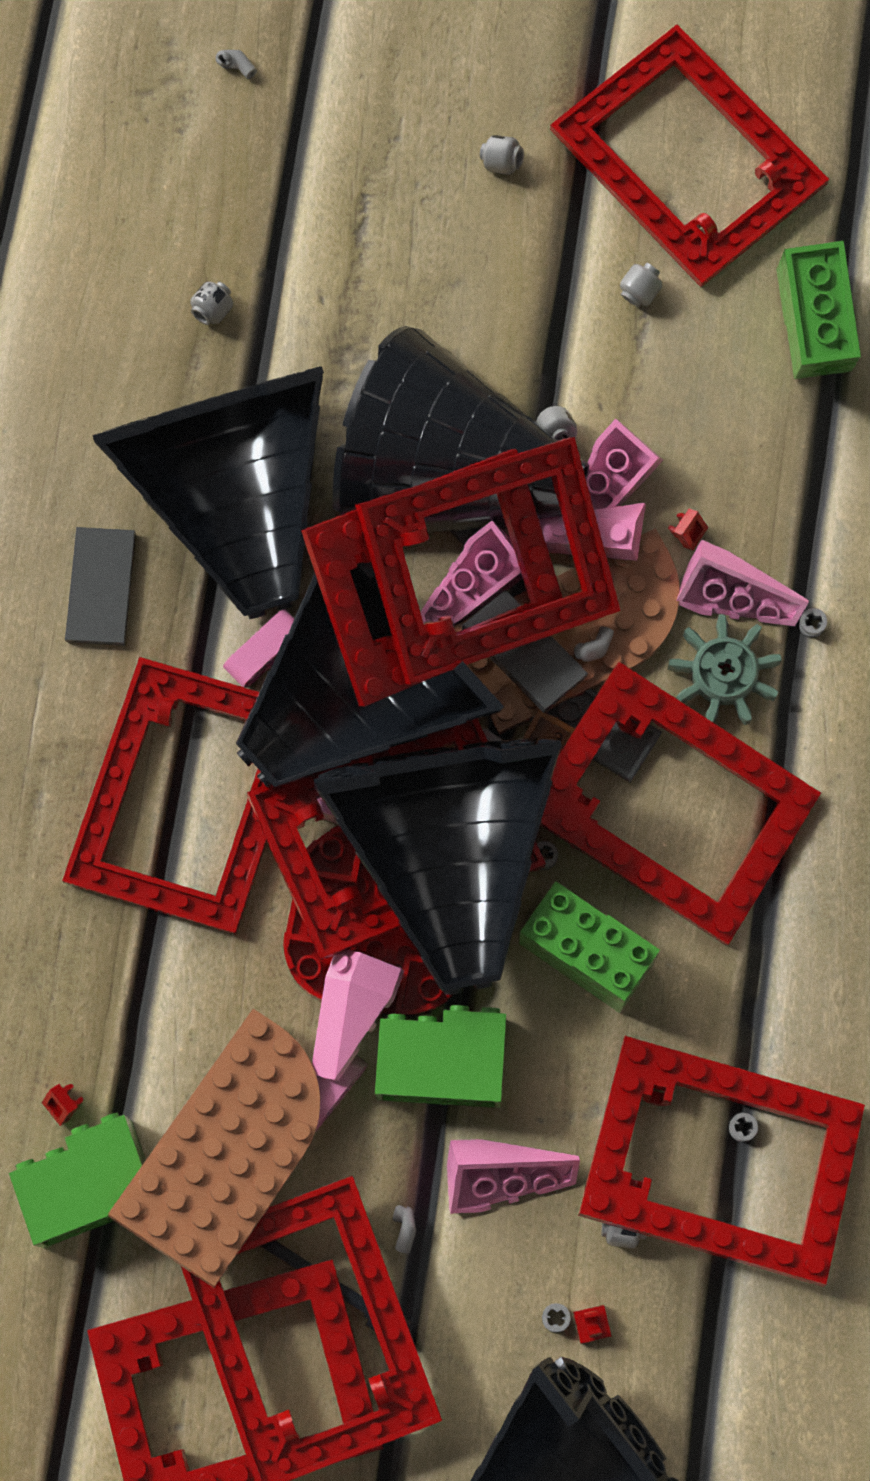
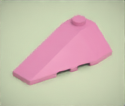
M617 419L595 441L587 462L589 464V471L586 482L594 510L621 506L663 461L659 455Z
M492 520L468 539L463 551L457 560L452 563L448 569L449 572L422 608L421 616L423 623L436 622L440 617L451 616L455 626L486 606L503 591L509 590L523 579L511 539L495 521Z
M701 540L688 563L676 600L679 601L680 606L701 615L712 616V613L729 615L731 619L747 617L758 619L759 622L789 626L796 625L809 603V600L736 555L704 540Z
M346 950L333 956L325 977L312 1060L316 1077L339 1081L359 1052L358 1045L368 1031L372 1033L377 1025L374 1021L383 1008H389L394 1001L404 974L403 969L361 952Z
M482 1139L450 1140L447 1160L450 1214L484 1212L490 1210V1205L508 1200L509 1204L518 1202L519 1196L536 1192L541 1195L575 1185L580 1158L576 1155Z

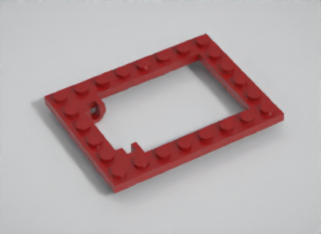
M678 24L550 124L551 132L700 287L708 283L828 185L829 178ZM672 66H675L766 159L755 168V176L760 180L766 175L769 179L767 188L771 192L720 233L717 232V226L713 219L706 213H700L688 224L684 225L593 130ZM701 227L704 229L705 234L700 230Z
M575 437L559 440L356 505L406 684H414L451 671L462 661L468 665L621 611ZM551 476L582 591L459 634L455 632L451 616L440 617L436 622L423 623L402 547L429 540L424 517Z
M517 449L505 451L436 479L518 454ZM528 484L497 493V497L530 602L459 631L456 634L563 598ZM357 509L301 530L359 706H367L428 680L425 679L414 684H406L393 636L383 637L375 641L372 640L350 570L358 567V563L371 562Z
M139 657L62 882L236 935L267 843L249 799H247L216 896L105 863L103 859L150 722L171 727L173 721L171 712L172 709L177 710L179 701L246 721L260 692ZM257 769L251 790L264 785L257 777L261 772L259 769Z
M618 662L558 755L551 778L553 783L540 826L727 946L815 805L821 792L621 662ZM629 718L633 719L634 721L638 722L639 724H635V723L632 722ZM652 721L778 803L718 902L590 819L600 800L595 797L592 799L585 797L582 794L583 789L576 784L615 723H618L617 726L626 734L635 738H641Z
M478 719L429 734L428 737L391 747L383 752L352 760L351 763L314 773L311 777L278 788L272 786L268 789L263 785L247 792L249 802L320 961L401 928V925L385 899L366 906L357 887L345 888L335 893L332 898H328L298 832V829L303 828L307 820L314 818L315 822L325 816L317 800L321 797L315 790L314 779L319 778L318 775L354 763H369V765H373V759L447 747L452 744L458 750H462L463 745L469 743L488 742ZM536 842L530 859L532 864L529 873L544 868L546 865Z
M624 1036L578 1216L825 1287L827 1285L865 1104ZM678 1085L826 1128L801 1244L648 1201L652 1179L644 1177L642 1181H637L631 1178L632 1173L623 1171L641 1097H643L645 1102L652 1105L670 1106L675 1086ZM653 1088L663 1090L664 1092H656Z
M353 1175L269 1207L238 1254L332 1218L335 1219L389 1371L368 1378L379 1407L378 1411L303 1440L300 1439L298 1431L295 1429L290 1410L268 1417L221 1280L213 1288L181 1266L255 1481H290L442 1421Z
M333 1259L224 1290L235 1321L311 1300L343 1424L374 1412ZM193 1300L87 1330L123 1481H255L246 1455L189 1471L184 1449L156 1457L152 1456L133 1375L163 1366L158 1347L159 1343L203 1331ZM383 1444L347 1459L384 1449Z

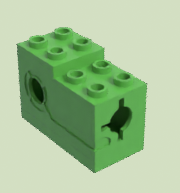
M844 241L784 249L776 270L794 379L851 372L856 362L860 359L861 354Z
M556 881L520 931L519 938L521 946L618 1013H621L650 971L660 949L610 915L606 916Z
M452 1005L450 1010L443 1011V1022H437V1017L418 1016V1021L406 1020V1015L387 1014V1019L380 1018L375 1083L376 1099L378 1101L501 1108L506 1014L500 1013L499 1008L483 1007L481 1012H471L468 1006Z
M117 1112L101 1118V1124L94 1127H89V1124L76 1127L71 1130L72 1135L65 1137L68 1150L64 1151L63 1147L51 1150L45 1154L46 1159L34 1162L33 1159L23 1161L15 1165V1171L9 1173L34 1246L46 1248L114 1221L108 1217V1213L146 1161L133 1121L127 1116H119Z

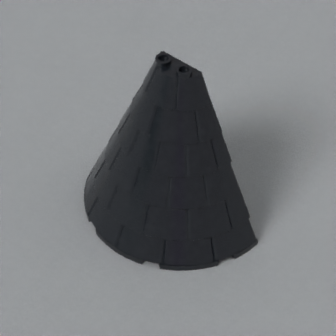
M409 326L400 327L386 336L378 345V359L368 360L349 401L342 424L347 427L346 443L337 447L333 475V509L341 512V515L356 510L357 504L423 484L505 451L517 449L518 453L559 440L553 438L530 416H526L474 371L469 370L448 350L442 348L424 330ZM580 457L586 478L589 464ZM551 476L528 483L538 519L562 516ZM497 494L424 518L428 534L452 529L461 531L483 527L492 520L497 525L506 524Z
M322 366L268 380L237 391L224 393L92 435L94 443L113 461L117 469L138 490L147 504L169 526L171 532L195 556L194 559L220 585L219 588L243 616L248 615L249 620L266 615L265 610L275 606L277 611L294 606L293 601L300 597L302 560L305 546L301 530L306 529L308 526L306 521L312 488L310 480L320 412L319 399L324 373Z
M372 562L358 563V567L350 570L372 640L375 641L383 637L392 636ZM314 573L289 633L283 639L271 671H268L253 709H251L237 739L236 745L240 748L237 755L247 766L254 763L261 771L257 777L268 789L272 786L278 788L311 777L314 773L351 763L352 760L428 737L429 734L466 724L467 721L499 713L504 706L463 661L451 671L367 706H359L316 574Z
M528 739L469 743L463 745L462 750H458L457 747L446 748L445 746L375 758L373 759V765H369V763L346 765L318 775L319 778L314 779L316 792L334 815V820L355 849L356 855L399 919V924L421 954L422 961L437 985L446 995L463 992V987L473 985L476 989L488 988L493 986L494 981L501 980L511 936L522 903L520 900L532 864L530 860L553 783L551 781L560 749L562 748L561 741L541 739L538 740V744H534L533 741Z
M548 1357L532 1369L521 1394L515 1400L500 1431L497 1432L481 1465L478 1466L470 1481L679 1480L668 1477L663 1463L667 1458L653 1436L619 1395L613 1398L607 1395L604 1381L599 1376L571 1359L560 1357L554 1362L551 1357Z

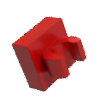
M689 508L685 514L678 513L676 515L680 521L677 527L670 525L668 529L674 537L678 538L684 548L693 551L709 527L698 511Z
M57 1084L48 1091L41 1102L59 1126H62L71 1119L84 1100L82 1096L77 1100L70 1098L68 1094L74 1088L72 1084H68L64 1088Z
M604 1305L573 1312L580 1344L611 1337Z

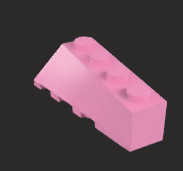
M645 503L594 510L607 558L637 561L646 507ZM562 516L539 519L548 552L572 555Z

